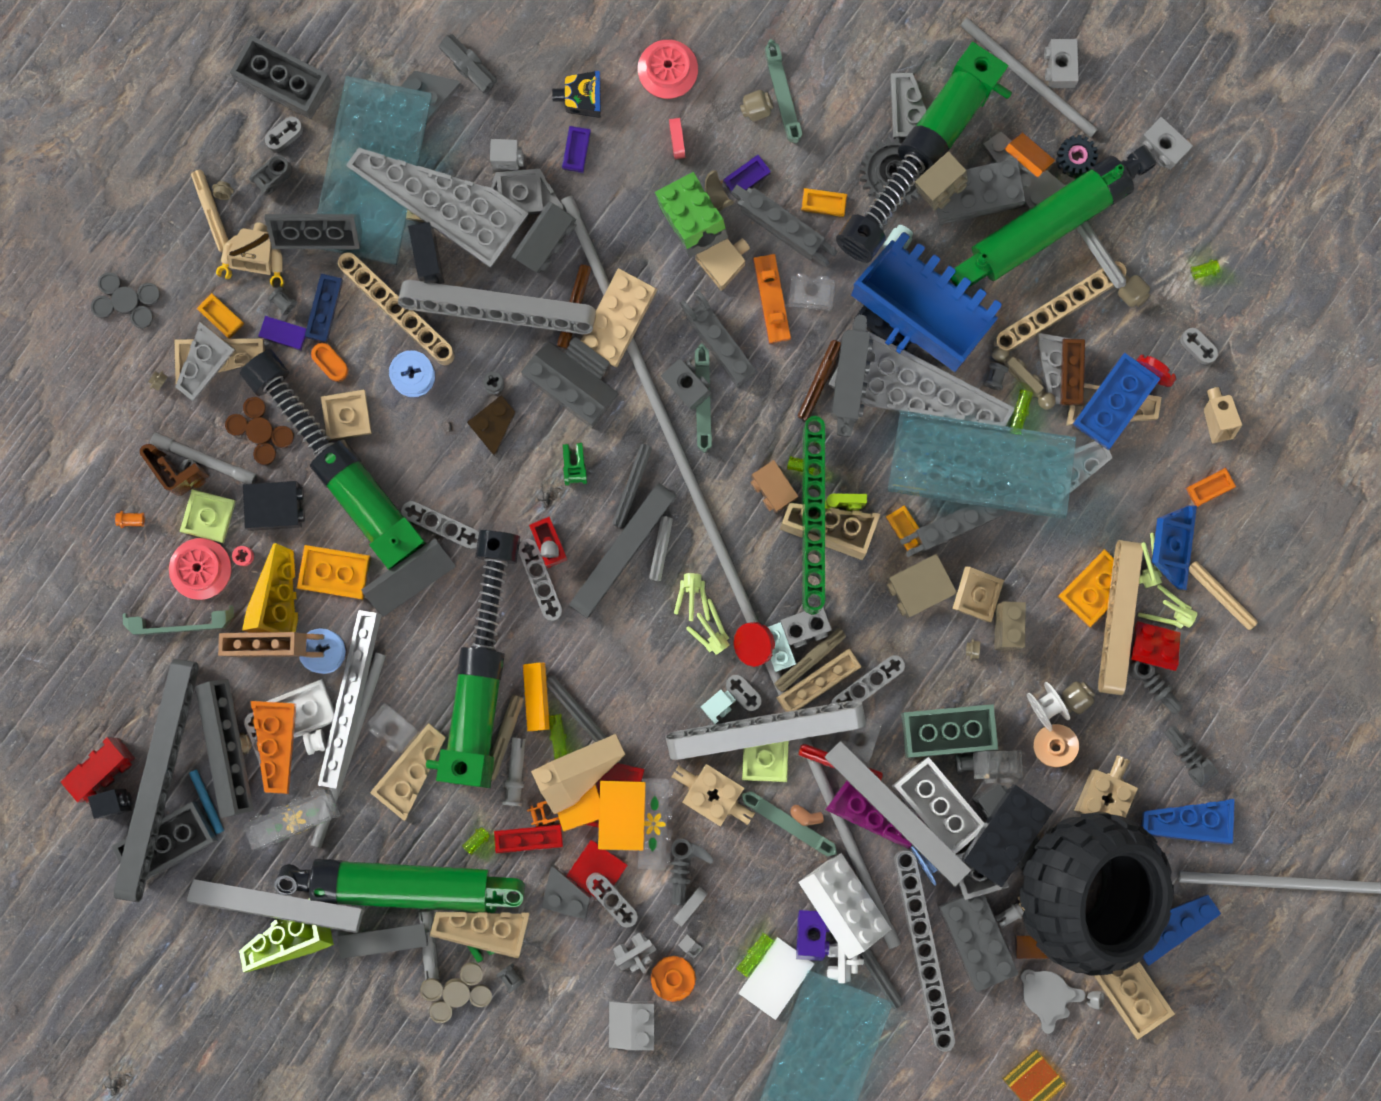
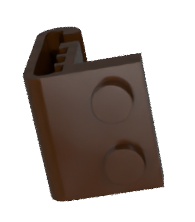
M145 444L140 448V455L161 485L176 496H182L192 488L197 489L206 483L205 479L209 477L205 469L196 463L180 473L171 461L164 458L167 454L152 444ZM155 455H157L158 457H160L159 459H157L158 463H159L161 466L165 467V468H163L162 470H161V468L158 466V464L156 463V461L154 460V456H155Z

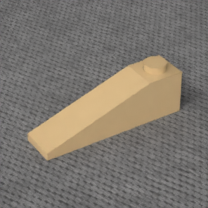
M614 734L553 760L531 772L541 794L553 814H556L575 805L626 754L617 735Z

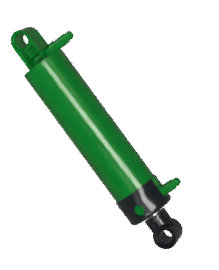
M1145 145L1132 152L1126 161H1120L1114 156L1107 157L1090 168L1085 174L972 246L973 256L954 268L956 272L950 280L957 287L962 279L967 277L971 280L968 288L986 276L991 281H996L1098 213L1133 193V179L1135 175L1141 176L1156 166L1157 161Z
M315 859L311 870H299L298 867L291 864L284 865L280 868L274 884L277 892L282 895H291L295 891L309 892L311 901L336 905L496 913L497 906L517 907L521 905L525 892V884L522 880L518 878L489 877L488 869L348 862L333 859Z

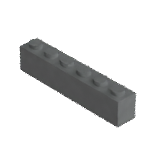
M214 680L197 685L195 690L220 818L252 812L254 808L229 680Z

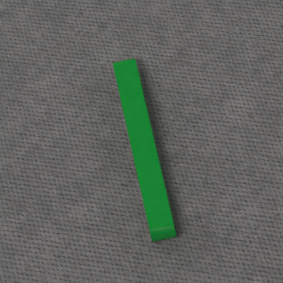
M811 416L807 419L803 428L802 606L806 613L815 615L821 611L825 604V423L822 418ZM816 425L819 428V432L814 433L810 431L808 426ZM811 446L817 447L819 453L812 454L808 448ZM816 468L819 471V475H811L808 469ZM815 489L819 492V496L812 497L808 491ZM816 511L819 514V518L812 519L808 512ZM811 532L818 534L819 540L812 541L808 534ZM810 554L817 555L819 562L812 563L808 556ZM808 577H817L819 580V584H810V582L808 581ZM808 599H817L819 602V606H810L808 603Z

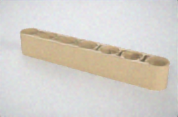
M344 253L339 257L338 266L344 275L441 365H449L453 362L455 354L450 344L415 311L402 308L399 313L394 314L391 312L394 305H399V296L352 253ZM347 261L355 262L351 269L344 268ZM365 275L370 276L368 283H360L361 277ZM379 290H385L386 295L383 298L378 299L375 297ZM412 319L417 320L416 327L412 329L407 327L408 321ZM427 334L433 335V340L430 343L422 341L423 337ZM442 349L449 350V355L446 358L438 357V353Z
M1115 261L1116 265L1125 277V265L1121 262ZM1102 268L1001 331L994 340V348L997 346L1000 349L1009 350V352L1014 350L1038 333H1041L1113 288V283ZM1092 281H1098L1101 289H1095L1092 286ZM1073 293H1081V295L1083 296V300H1076L1073 296ZM1055 304H1062L1065 312H1058L1055 309ZM1043 315L1046 318V323H1039L1036 316ZM1018 327H1026L1028 335H1021ZM1000 338H1007L1010 346H1002Z
M1118 540L1116 543L1098 681L1100 693L1123 695L1125 692L1143 554L1142 543Z

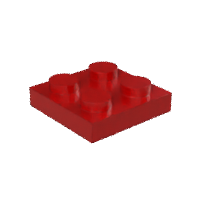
M1137 621L1134 630L1132 660L1176 671L1179 665L1181 632Z

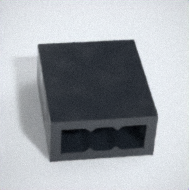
M426 222L408 226L419 280L424 283H445L436 236L431 223Z
M297 481L243 484L245 529L248 531L302 528V522H305L304 508H301V500H304L303 486L300 487Z

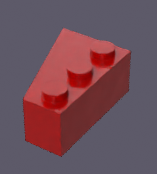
M106 737L102 741L105 744L97 752L93 750L88 755L90 758L84 763L78 764L61 781V784L77 803H88L89 796L96 795V791L102 786L104 788L108 787L115 781L113 777L119 772L124 773L132 766L131 762L135 757L119 738Z

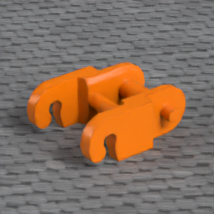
M546 801L537 803L535 808L532 805L527 810V812H531L534 821L531 825L535 824L536 827L539 826L538 823L540 822L544 825L559 820V817L550 820L546 818L543 809L544 804H547ZM540 808L543 819L538 821L535 810Z

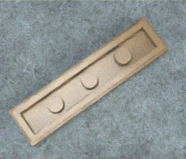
M849 648L776 698L785 712L799 710L862 666Z

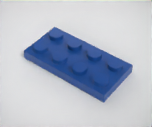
M1124 353L1072 425L1109 450L1161 378Z

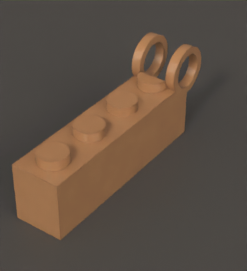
M297 632L219 633L218 656L323 658V652H306L307 639L324 640L325 635Z

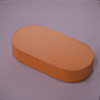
M319 343L313 347L311 351L312 359L322 371L334 382L345 380L349 369L339 355L326 343Z

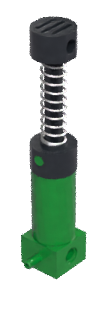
M973 41L956 63L947 83L916 126L909 132L904 142L899 146L898 154L902 159V166L897 167L898 172L892 173L893 179L887 180L888 186H883L884 191L878 193L879 199H874L875 204L869 206L870 211L865 212V216L853 214L836 236L838 246L846 254L863 263H869L886 240L882 225H885L887 219L892 217V212L896 211V206L901 204V199H904L906 193L910 191V186L915 184V180L919 178V173L924 174L951 149L980 106L983 107L994 91L1009 99L1012 92L999 84L1009 66L1008 64Z
M269 349L258 354L241 369L239 374L257 396L270 394L273 397L271 401H276L278 404L277 408L283 410L282 415H287V422L291 421L294 424L292 428H297L299 431L298 435L304 437L303 442L307 441L309 444L308 448H312L315 451L313 455H316V458L311 462L310 468L370 542L369 546L387 569L390 570L425 546L427 543L396 508L361 463L360 458L346 440L330 443V437L324 435L325 430L319 429L320 423L314 422V416H309V410L304 409V403H299V397L293 395L294 390L288 389V383H283L290 372L274 351Z
M492 530L479 531L475 558L486 561L487 565L483 566L486 568L485 574H482L485 577L484 583H480L483 585V591L479 592L482 594V599L478 600V602H481L480 608L477 609V611H480L479 617H476L478 626H474L477 628V633L473 635L476 637V640L470 648L461 647L457 670L458 678L447 750H440L439 761H426L427 769L437 770L436 781L491 788L494 757L489 756L505 657V653L497 652L493 645L496 644L494 636L498 635L495 632V628L499 626L496 623V619L500 618L497 612L501 609L499 602L503 600L500 597V593L504 592L501 588V585L505 584V581L502 580L503 576L506 575L504 568L508 566L507 564H517L521 537L512 533ZM467 765V771L465 773L464 768Z

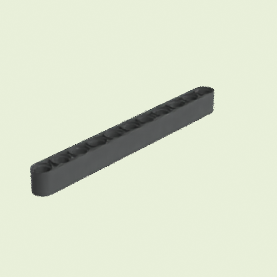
M173 659L171 662L114 887L115 899L140 902L143 897L198 676L199 666L197 662Z

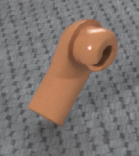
M794 805L790 810L792 817L802 826L820 824L824 821L822 812L810 814L800 805Z

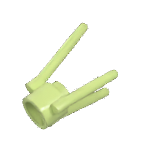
M1150 533L1153 555L1155 535L1154 533ZM1143 542L1141 545L1148 568L1142 570L1143 575L1140 574L1139 584L1143 583L1145 588L1162 583L1160 578L1162 574L1155 565L1152 566L1146 543Z
M684 574V580L680 581V590L674 614L679 612L686 589V593H690L689 621H693L694 595L699 593V589L706 620H710L705 593V581H701V574Z
M1160 584L1157 588L1179 605L1178 607L1167 600L1163 601V604L1176 611L1174 618L1177 620L1138 613L1139 617L1174 625L1180 629L1183 625L1190 628L1197 617V612L1192 610L1191 606L1182 602Z
M709 598L707 602L720 634L719 632H713L701 613H697V617L711 636L707 639L710 643L688 626L686 629L707 648L709 653L713 651L717 655L730 646L727 641L729 637L725 633L715 606Z

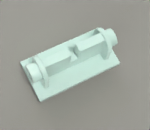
M781 622L769 626L768 628L773 634L775 649H773V656L771 658L775 672L795 665L796 662Z

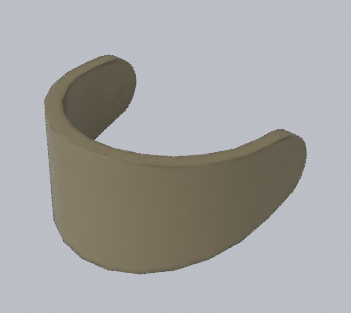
M714 170L708 173L705 179V191L714 207L721 211L733 205V200L728 198L721 185L718 172Z

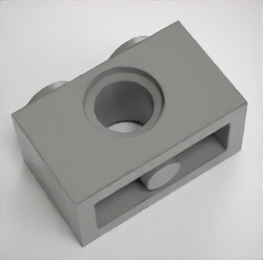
M1051 39L1044 50V59L1048 60V68L1045 69V81H1049V88H1075L1079 81L1077 39ZM1061 60L1066 66L1059 67L1056 61Z
M1162 117L1139 140L1141 146L1145 145L1150 153L1158 158L1157 161L1161 166L1170 170L1193 147ZM1160 142H1166L1169 149L1162 148Z
M491 139L490 163L493 172L520 170V167H524V153L522 147H519L517 140Z

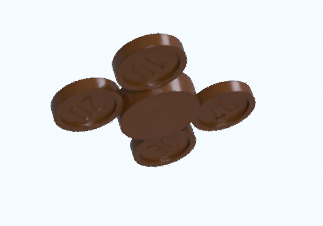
M250 397L244 402L243 411L252 420L247 423V420L242 415L232 414L226 419L225 428L233 436H240L246 432L248 439L258 444L253 452L256 462L261 465H269L275 460L276 451L267 442L272 439V442L277 447L286 448L293 443L294 434L287 426H278L273 430L271 423L262 418L266 410L263 400L258 397Z

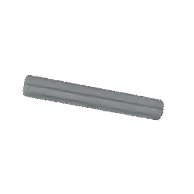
M1086 221L1077 227V231L1115 288L1120 289L1126 285V278L1089 223Z

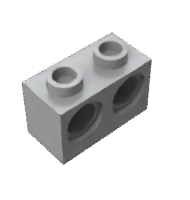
M824 608L815 615H810L804 611L780 620L789 646L794 645V648L806 645V640L815 638L816 641L828 637L827 633L831 631ZM814 618L820 619L823 623L822 629L814 630L810 624L811 620ZM792 626L801 628L802 635L800 637L794 638L791 636L790 628Z

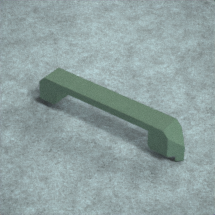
M770 39L765 48L768 69L787 140L797 144L802 138L801 126L797 121L787 84L780 47L774 40Z
M701 343L695 350V368L697 369L695 375L698 378L703 376L710 384L709 350ZM710 396L696 408L697 448L703 453H706L712 447Z
M229 605V610L213 611L211 613L212 624L146 629V619L143 617H128L127 613H124L123 625L133 635L225 629L234 617V606Z
M754 792L742 793L743 804L825 856L837 855L835 844L807 826H802L793 817Z

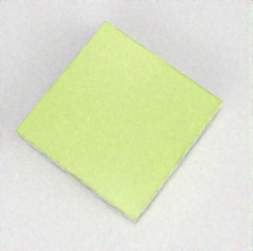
M192 489L180 532L224 543L236 501Z
M789 741L743 748L742 780L787 782Z

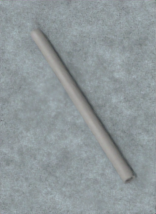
M966 18L960 26L993 55L1008 64V67L1090 138L1097 132L1098 129L970 19Z

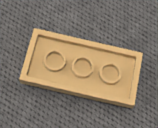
M618 268L596 310L592 332L584 334L581 341L609 361L612 366L618 367L658 289Z
M1140 962L1126 970L1113 971V974L1094 976L1137 1040L1175 1015Z

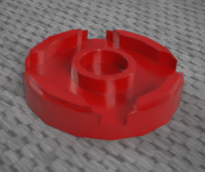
M1142 354L1137 358V362L1161 378L1158 384L1171 387L1177 380L1174 373L1170 375L1168 373L1170 369L1154 357L1147 356L1144 358L1145 356Z
M755 621L746 623L737 629L734 636L733 645L735 653L744 664L755 667L766 664L772 658L775 641L773 634L767 626Z

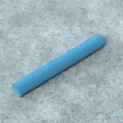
M198 771L190 772L191 780L215 833L223 832L224 828Z

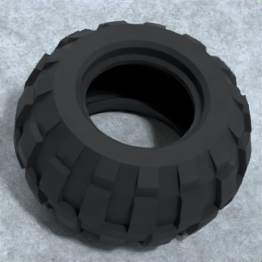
M1106 812L1081 814V817L1067 818L1059 822L1052 829L1051 834H1045L1034 847L1035 852L1026 863L1023 872L1025 875L1023 886L1020 888L1021 907L1025 909L1023 913L1025 928L1028 934L1038 942L1036 946L1054 963L1075 973H1084L1089 976L1113 974V971L1126 970L1141 961L1144 954L1148 953L1149 950L1152 951L1157 945L1162 932L1167 927L1174 899V885L1171 881L1172 870L1165 853L1157 845L1158 841L1141 825L1135 824L1128 818ZM1101 869L1102 886L1100 895L1095 906L1086 916L1085 909L1088 891L1093 879Z

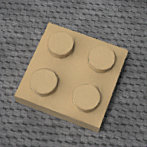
M365 390L321 397L326 435L330 437V441L372 434Z
M965 566L952 609L986 622H992L1004 580Z

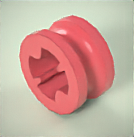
M238 546L232 552V559L237 565L248 566L254 560V553L246 546ZM242 550L243 552L248 553V555L245 557V562H243V560L241 559L238 560V557L241 555L240 551Z

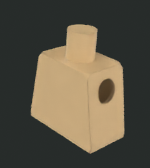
M743 238L734 245L726 239L695 255V260L722 291L745 266V259L741 255L748 251L750 247Z
M1220 387L1209 389L1207 391L1209 401L1204 408V413L1212 444L1234 439L1242 427V423L1231 395L1222 396Z

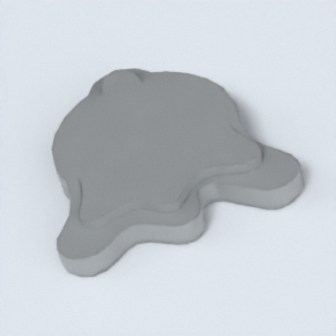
M1025 969L1021 973L1023 1000L1026 1006L1039 1017L1041 1029L1047 1034L1054 1031L1057 1020L1069 1016L1070 1012L1066 1007L1068 1002H1082L1085 999V992L1083 990L1069 987L1056 973L1051 971H1033L1030 969Z

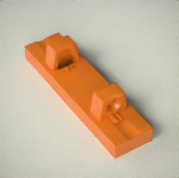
M775 254L754 257V267L769 344L791 340ZM768 278L774 279V281L764 282Z

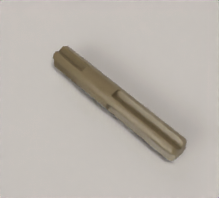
M840 628L835 630L775 682L776 688L781 692L788 688L846 638L845 633Z
M512 695L491 753V756L494 757L492 781L496 780L524 698L517 695Z

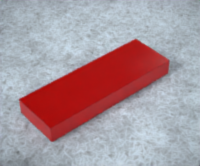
M561 824L494 831L496 853L563 847Z

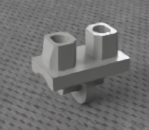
M640 932L631 938L636 948L628 952L626 946L620 944L613 949L616 957L615 963L621 971L629 967L632 973L639 968L643 974L647 972L645 965L652 961L649 954L656 951V948Z

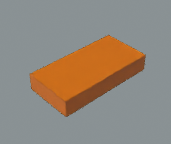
M1224 468L1187 487L1186 490L1194 505L1198 507L1235 488L1236 485L1228 470Z

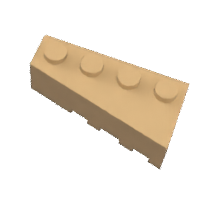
M789 503L780 530L802 538V504ZM825 508V547L863 560L880 514ZM816 511L808 512L812 519L819 518V514ZM814 532L808 534L812 541L819 540L818 534Z

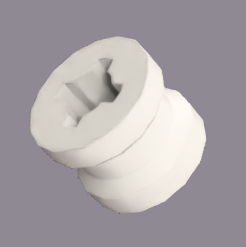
M322 729L316 730L313 734H303L308 755H312L318 750L326 751L327 744Z

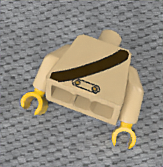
M255 223L253 230L243 228L239 231L238 235H235L224 244L221 257L222 266L216 269L218 277H221L222 271L226 270L225 279H230L232 276L231 269L271 275L272 271L274 272V276L270 279L272 287H274V280L276 278H280L281 287L284 286V279L280 276V272H282V254L280 249L271 248L265 224Z

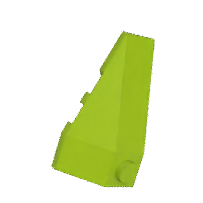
M276 919L263 934H258L239 950L242 969L245 973L315 953L334 945L331 928Z

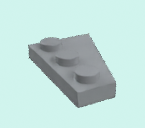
M891 73L893 139H896V137L898 139H906L909 132L916 126L927 110L913 73Z
M202 322L198 324V330L191 343L187 360L184 362L175 386L192 401L198 398L236 351Z
M1038 333L1037 339L1046 392L1052 393L1055 396L1056 404H1060L1062 339L1065 337Z
M1094 441L1042 461L1057 502L1059 503L1110 461L1112 455L1110 450Z

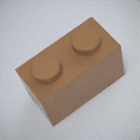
M774 460L751 475L752 481L750 483L757 493H762L765 498L762 501L769 511L773 510L776 514L787 507L789 503H793L798 499V495Z

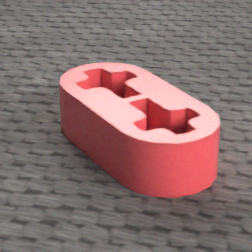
M680 118L669 119L674 159L685 158V148Z

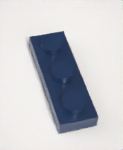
M325 274L320 275L305 338L328 342L343 284L342 278Z

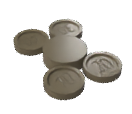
M473 962L466 963L460 970L461 979H451L444 986L435 978H429L422 982L420 994L425 1000L435 1001L443 995V1000L434 1002L430 1007V1017L433 1021L437 1023L447 1022L452 1016V1007L463 1006L469 999L476 1007H485L491 1002L492 992L490 988L482 984L476 985L483 977L480 965ZM468 985H476V986H474V987L470 990Z

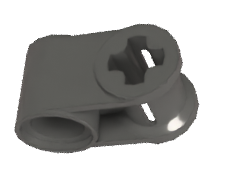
M274 156L262 167L255 170L249 177V180L259 187L262 196L265 197L274 192L280 184L291 176L292 166L283 156ZM279 164H285L281 172H276V167Z

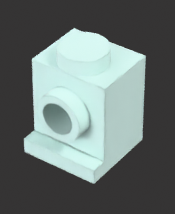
M720 690L700 708L716 724L718 722L716 717L719 715L723 718L732 710L729 706L736 700L728 690L725 693Z

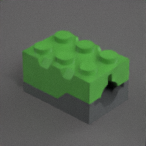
M694 172L655 192L661 213L689 258L728 239L722 216L712 204L708 194L703 190Z

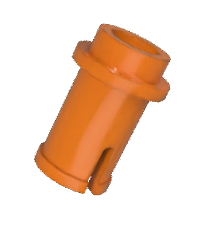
M120 511V513L115 515V524L120 526V528H124V526L144 527L145 515L144 513H124V511Z

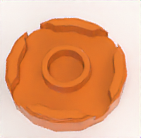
M673 955L664 957L656 963L652 969L651 984L659 997L675 1002L683 1000L692 992L696 977L693 967L687 960Z

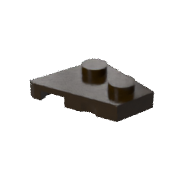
M501 395L467 423L493 456H495L516 413Z

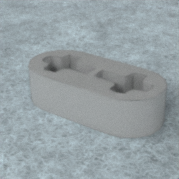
M296 117L284 119L266 134L265 143L267 147L273 152H280L302 134L303 126ZM288 125H296L297 130L294 132L289 130ZM273 137L279 138L280 143L278 145L272 142L271 139Z
M1189 328L1181 335L1180 341L1182 346L1199 363L1208 365L1216 360L1218 356L1217 348L1198 329ZM1188 335H1195V342L1189 343L1187 341ZM1203 350H1204V351H1207V350H1210V351H1211V353H1210V355H1209V356L1211 357V359H1210L1209 357H1207L1206 359L1203 358V356H1202V355L1204 354Z
M732 675L728 678L726 689L735 700L747 711L757 710L761 705V697L752 686L739 675ZM739 679L741 681L740 687L744 691L740 693L737 689L731 690V680L737 681ZM745 693L750 697L756 696L755 702L757 705L755 707L753 705L749 707L746 705L747 699L743 696Z
M699 886L672 920L682 927L708 893Z

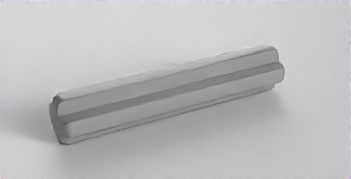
M661 517L649 576L650 580L661 581L673 522L671 517Z

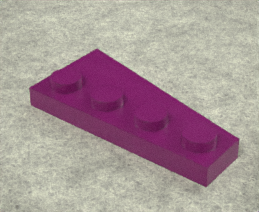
M847 780L825 809L907 849L912 846Z

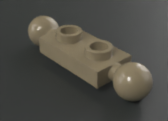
M996 346L992 351L993 359L1005 364L1009 369L1008 372L1034 398H1038V404L1042 409L1049 410L1053 408L1056 403L1055 396L1050 392L1043 391L1042 381L1036 375H1031L1026 370L1027 366L1022 360H1016L1014 357L1011 358L1009 350H1003Z

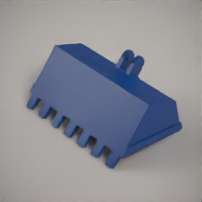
M903 232L896 242L894 240L890 241L856 280L851 296L889 323L894 329L885 341V344L888 346L892 344L898 333L905 337L898 345L896 352L900 354L909 341H911L956 372L998 319L995 314L1001 308L1002 303L995 300L988 310L980 305V302L987 294L986 291L980 288L973 298L968 296L964 292L971 284V280L964 277L957 287L953 285L949 280L956 272V269L948 266L942 276L934 271V268L939 263L940 257L933 255L927 264L923 263L918 258L925 250V246L918 243L910 253L903 248L910 236Z

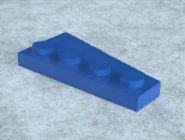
M1235 799L1144 811L1142 813V827L1152 836L1231 845L1233 844Z
M1209 895L1201 896L1171 909L1169 922L1162 932L1159 942L1152 951L1149 950L1148 953L1144 954L1143 960L1148 966L1221 915V912Z

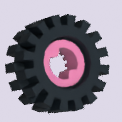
M1074 135L1070 136L1069 139L1064 140L1057 151L1056 163L1059 162L1058 168H1062V173L1064 174L1069 173V177H1073V175H1076V178L1088 172L1097 162V146L1093 147L1094 142H1089V138L1086 136L1084 139L1081 138L1082 135H1077V137ZM1079 152L1083 156L1076 161L1072 158V153Z

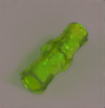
M1023 389L1019 390L1018 400L1008 429L1009 433L1022 435L1026 417H1029L1030 414L1028 410L1033 392Z
M562 714L549 716L551 731L549 740L552 741L554 760L567 755L565 742L567 734H564Z
M763 932L752 948L749 947L747 950L748 954L736 969L748 977L758 961L761 962L762 956L774 940Z

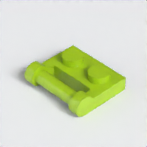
M833 493L828 495L825 501V508H846V511H860L867 504V494Z

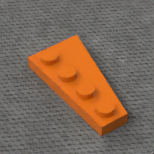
M250 701L254 715V728L257 734V747L260 753L264 792L289 794L297 704Z

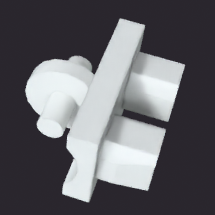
M838 943L829 945L828 957H838V966H828L827 977L838 980V983L851 982V973H858V965H863L864 959H858V955L848 959Z

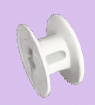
M1045 682L1046 696L1036 700L1031 693H1027V698L1046 729L1052 731L1050 718L1060 713L1066 720H1070V715L1055 689L1048 682Z

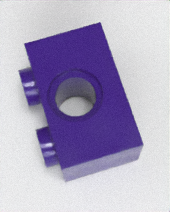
M799 910L796 959L823 961L825 955H829V941L825 940L826 932H830L817 911ZM809 931H816L819 934V939L812 941L808 938L807 933Z

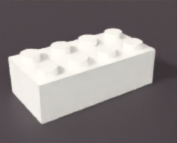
M929 757L921 760L892 785L916 816L955 854L974 839L985 824Z
M842 853L826 861L799 881L800 886L848 959L866 951L892 930Z

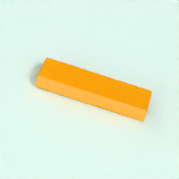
M545 663L524 664L523 676L527 731L550 730Z

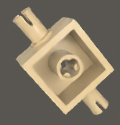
M1117 755L1110 774L1091 770L1074 811L1080 814L1106 812L1126 818L1138 789L1122 779L1130 760ZM1108 795V799H1110V802L1105 803V801L1102 799V796Z
M707 764L701 773L696 776L680 765L677 767L676 771L683 774V777L674 772L672 778L687 786V790H689L682 803L719 826L722 825L727 815L730 816V814L746 825L749 824L751 820L743 816V814L753 818L755 813L739 804V800H737L744 787ZM717 789L719 799H713L712 802L709 801L707 792Z

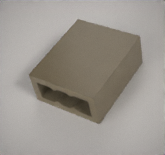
M937 554L887 579L889 583L886 584L891 596L895 595L899 602L896 605L902 616L906 615L907 619L957 594Z
M1001 602L996 605L994 650L1017 651L1025 648L1026 602Z

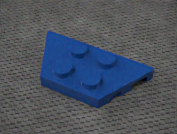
M1188 505L1157 518L1152 563L1179 590H1187L1197 510L1195 505Z

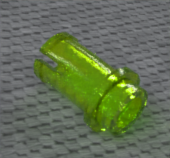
M1210 259L1207 263L1190 267L1191 273L1200 271L1199 273L1192 274V278L1197 280L1209 275L1216 276L1217 273H1220L1218 261Z
M790 456L787 470L803 473V459ZM809 468V473L813 475L815 468Z
M482 826L479 829L476 828V832L462 844V847L470 855H473L485 841H489L488 838L491 835Z

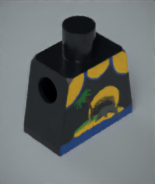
M600 71L565 77V88H552L553 102H565L567 113L601 118Z

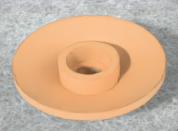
M1052 724V731H1049L1046 727L1042 728L1034 739V752L1037 758L1043 764L1055 768L1064 767L1073 762L1079 751V741L1076 734L1070 728L1060 724ZM1053 746H1059L1060 750L1057 752L1053 751Z

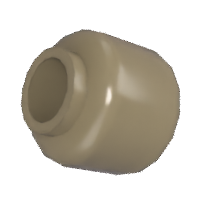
M757 90L743 97V104L740 105V108L745 118L749 117L751 121L756 122L770 116L771 109L774 106L768 92L764 93L763 90Z
M1127 275L1125 276L1126 285L1118 290V296L1129 307L1137 306L1139 308L1151 296L1149 294L1150 286L1138 275H1134L1131 278Z
M1078 681L1073 682L1061 694L1064 700L1063 703L1069 713L1074 711L1076 714H1082L1094 704L1093 697L1095 693L1084 681L1082 683Z

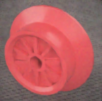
M660 40L651 44L642 53L638 63V75L641 84L649 93L659 98L673 99L684 95L693 87L698 76V63L692 50L685 44L676 40Z
M206 538L188 540L180 545L171 557L169 564L170 579L177 591L188 598L195 600L212 598L219 594L229 582L231 576L229 555L220 544ZM201 565L200 571L197 572V567Z

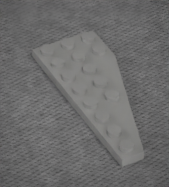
M362 148L357 149L346 165L347 168L421 220L430 222L434 229L490 268H492L529 216L526 211L493 188L461 180L421 166H415L405 161L395 160Z
M870 333L873 347L872 352L867 353L866 360L870 361L869 374H864L863 382L867 383V390L865 396L861 395L860 403L871 407L1005 428L1015 409L1014 407L905 350L899 354L896 352L897 346L893 344L888 346L885 344L884 339ZM837 369L835 370V372H834V374H833V376H832V378H831V380H830V382H829V384H828V386H830V387H832V388H834V389H835Z

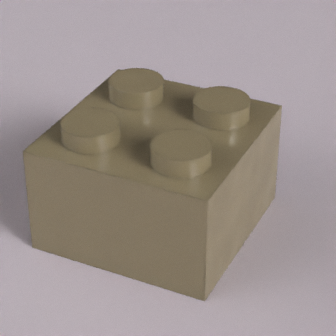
M948 151L915 181L917 192L934 211L938 208L942 209L950 202L949 198L955 192L959 194L966 188V183L968 182L967 171Z

